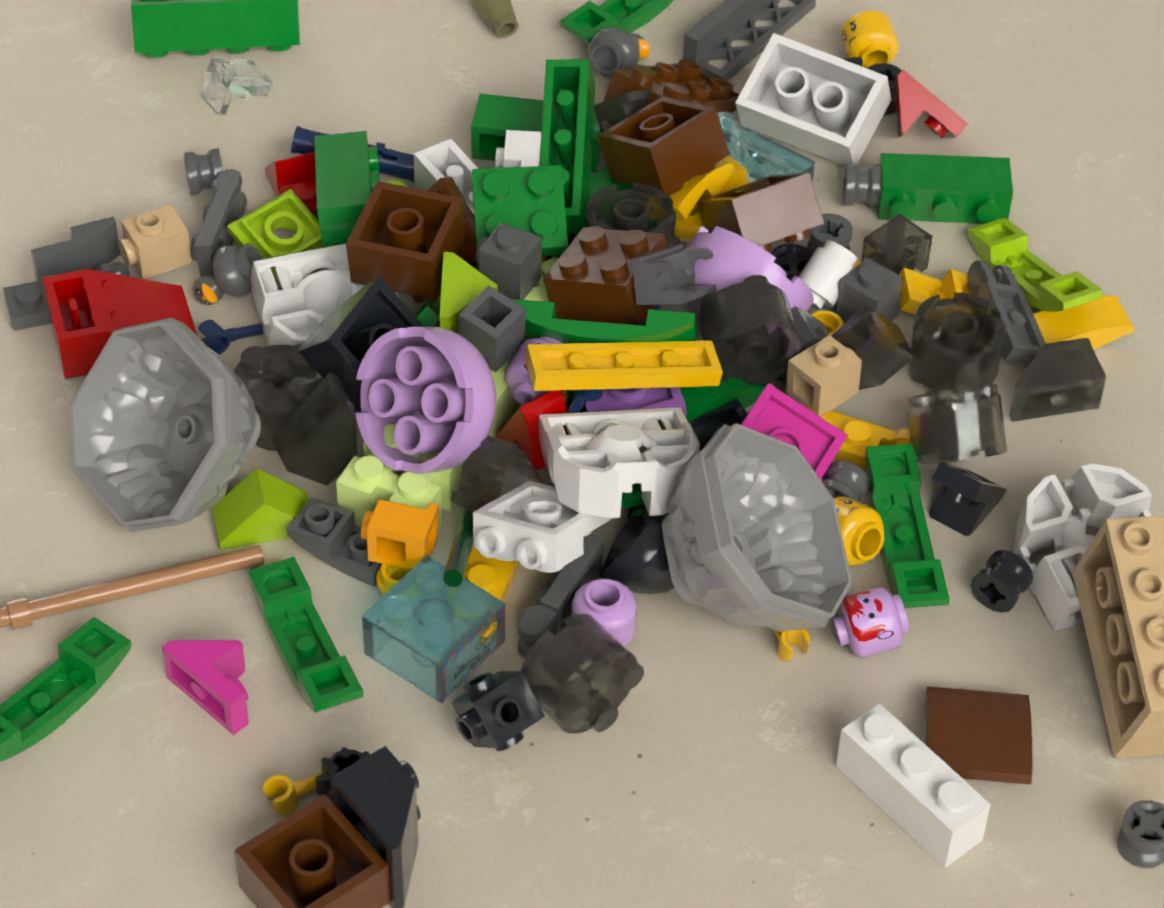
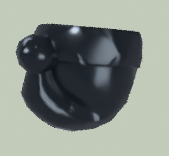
M638 509L632 513L620 529L605 559L599 577L618 581L635 593L658 594L666 593L673 589L674 585L671 580L662 532L664 516H649L647 509Z

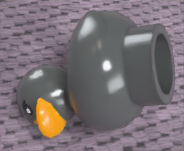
M615 28L601 29L592 38L588 47V57L592 67L605 77H612L614 70L633 68V65L637 64L640 59L646 58L650 53V46L642 36L635 33L628 34L623 30Z
M249 243L241 247L234 245L220 246L213 257L214 275H202L194 283L193 293L195 298L202 304L211 305L220 301L224 293L233 297L248 295L252 291L250 278L253 261L264 260L259 250Z

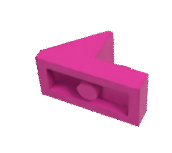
M239 640L168 641L162 646L167 679L232 735H235L249 724L246 703L248 694L242 683L237 679L246 669L242 642Z

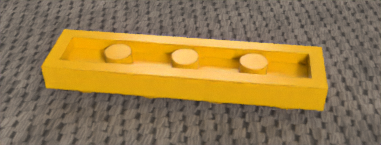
M712 340L527 344L525 355L533 391L720 386L723 373Z

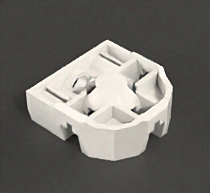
M346 244L253 261L250 278L252 297L270 354L274 359H280L297 372L319 375L298 350L324 318L365 286L351 282ZM271 267H275L278 283L275 282ZM319 268H327V269H330V270H322V271H319V272L310 274L312 271H314V270H316V269H319Z
M681 407L539 415L538 437L542 456L550 479L555 484L557 498L560 503L578 513L604 518H620L622 493L632 492V484L640 483L641 497L649 516L668 513L667 506L681 483L680 476L684 475L689 460L699 453L700 443ZM657 420H661L662 429ZM563 425H566L569 435H566Z
M1093 463L1081 466L1072 478L1063 480L1062 484H1060L1055 474L1046 476L1027 496L1016 521L1013 553L1023 558L1032 569L1033 581L1029 587L1033 595L1036 596L1054 631L1083 623L1072 572L1094 539L1093 535L1085 534L1086 525L1100 529L1106 519L1152 516L1149 511L1152 499L1149 489L1122 468ZM1069 498L1074 499L1079 509L1078 515L1073 516L1071 514L1073 506ZM1054 547L1056 553L1044 556L1038 565L1030 563L1029 557L1031 553Z

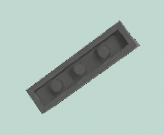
M725 0L684 34L683 60L696 63L702 68L701 73L710 78L715 77L729 81L764 51L773 33L782 36L814 9L816 0H789L797 4L795 7H778V3L782 0ZM757 21H775L773 26L755 27ZM736 40L752 41V44L749 46H731V43ZM711 60H728V64L722 69L708 62Z

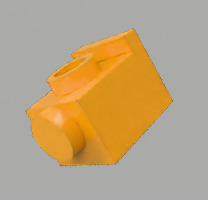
M379 499L374 511L367 510L361 527V538L367 540L368 561L425 573L439 539V504L429 503L427 509Z

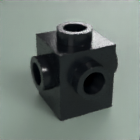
M499 671L494 675L492 673L482 674L464 685L466 693L451 702L458 715L456 718L457 728L464 739L473 744L474 747L495 748L496 751L506 750L519 743L524 738L522 731L545 717L522 671Z

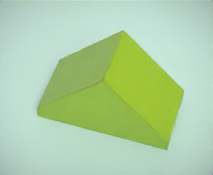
M443 252L440 328L459 334V327L457 326L459 314L488 285L497 291L498 285L453 252Z
M255 468L224 496L218 504L212 507L220 550L290 538L287 535V528L309 501L307 492Z

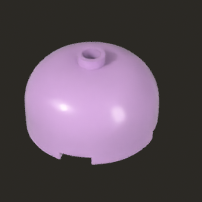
M701 226L686 247L708 248L714 254L712 258L707 260L697 259L694 264V272L696 274L695 284H716L717 291L689 301L686 304L702 320L701 326L719 339H724L727 336L744 344L758 345L756 341L781 323L794 306L807 312L814 301L812 292L800 277L793 276L790 281L786 278L785 271L774 263L776 257L734 232L716 226L712 233H708L709 231Z
M440 327L397 328L382 335L366 352L356 377L357 380H362L360 395L362 412H355L365 443L374 456L379 458L384 465L393 470L411 471L412 473L440 472L462 464L479 450L485 442L494 421L496 389L486 360L470 341L451 330ZM386 424H396L394 440L398 448H393L386 444L384 438ZM440 452L428 461H422L420 458L411 456L414 454Z

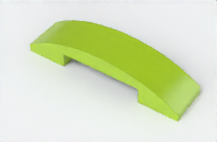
M1005 217L967 229V235L981 260L988 263L990 270L993 271L996 265L1010 267L1019 287H1022L1030 306L1043 311L1058 312L1102 298V289L1078 271L1061 275L1028 250V234Z

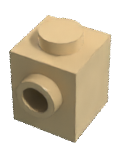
M171 204L121 220L124 238L118 242L121 256L127 266L134 265L142 279H148L192 263L189 231Z
M828 335L788 360L786 394L822 417L859 393L862 360L857 357L853 350L844 347L832 336Z

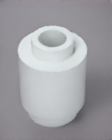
M827 240L823 248L817 247L799 276L812 292L814 301L811 307L817 310H821L823 305L827 307L834 306L838 300L840 281L854 269L853 266L857 261V257L852 252L836 242Z

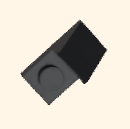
M940 462L931 479L943 486L929 512V516L960 534L969 536L1000 502L1007 489L967 468Z

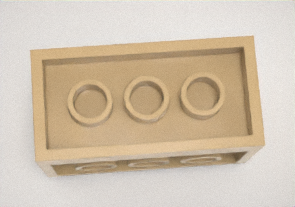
M1164 516L1106 519L1072 573L1114 759L1164 755Z

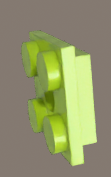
M292 189L287 190L227 225V231L240 246L247 243L252 244L259 250L264 259L336 246L322 245L319 220ZM280 228L290 230L294 236L282 239L275 236L273 231ZM271 267L275 282L278 283L275 267Z

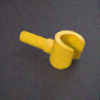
M772 629L779 640L776 652L781 660H791L793 649L789 643L797 645L803 654L807 653L810 635L806 629L782 632Z
M322 772L294 783L287 776L274 775L265 781L263 792L266 799H275L272 804L278 814H292L298 806V797L316 788L315 777L321 775Z

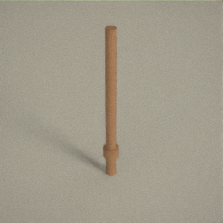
M260 545L30 601H27L26 596L6 601L5 607L0 608V628L11 626L12 630L33 626L32 620L264 564L263 552Z

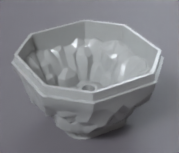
M173 318L133 325L113 331L69 405L72 469L122 527H127L130 532L184 524L200 516L211 506L218 504L225 496L227 486L237 475L240 467L257 442L261 430L260 418L255 410L254 401L243 381L187 325Z
M737 423L731 427L724 424L713 435L704 449L689 460L684 475L680 476L681 483L667 506L669 514L662 521V532L672 583L678 594L686 602L709 609L733 625H759L779 632L825 627L828 620L836 613L852 585L834 498L796 446Z

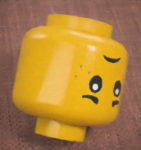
M869 10L853 15L841 30V41L847 58L862 57L864 68L868 69L870 66L880 63L890 64L898 53L899 42L889 17L882 12Z
M838 496L834 498L848 566L857 567L873 559L881 550L884 543L883 521L880 514L871 507L850 497Z

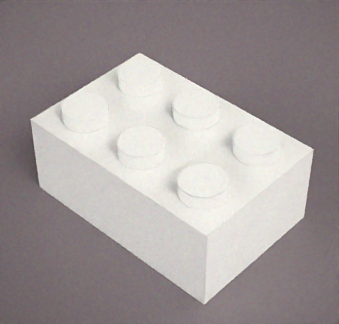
M773 33L735 104L742 126L845 166V163H855L857 166L891 102V94L887 76Z

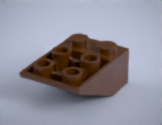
M679 60L678 63L673 64L657 62L654 66L635 64L633 68L614 70L601 107H605V120L616 125L663 96L714 107L720 122H722L737 110L735 102L740 94L733 91L734 85L730 82L701 73L702 68L699 65L688 60Z

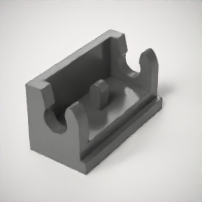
M673 244L632 258L636 305L684 304L717 291L716 284H695V262L699 258L704 260L712 258L714 256L713 252L708 248H683L682 244Z

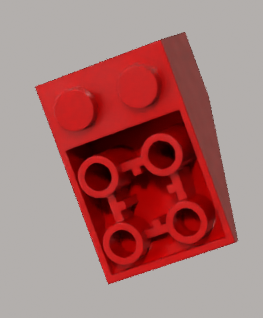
M91 269L42 278L49 318L65 379L88 375L113 331L120 330L121 328L173 318L187 325L197 335L183 287L180 285Z

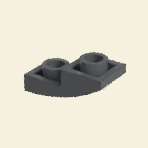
M114 217L70 227L71 240L31 249L36 281L43 280V277L74 271L96 270L100 264L111 263L120 255Z
M311 497L287 528V535L326 564L375 587L377 585V572L382 564L368 561L367 540L361 538V527L355 525L354 512Z

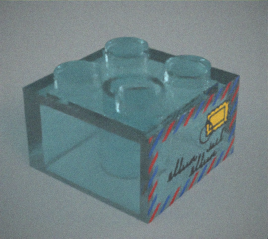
M426 555L362 615L364 654L442 704L505 642V603L465 578L458 587L446 585L443 581L446 566Z

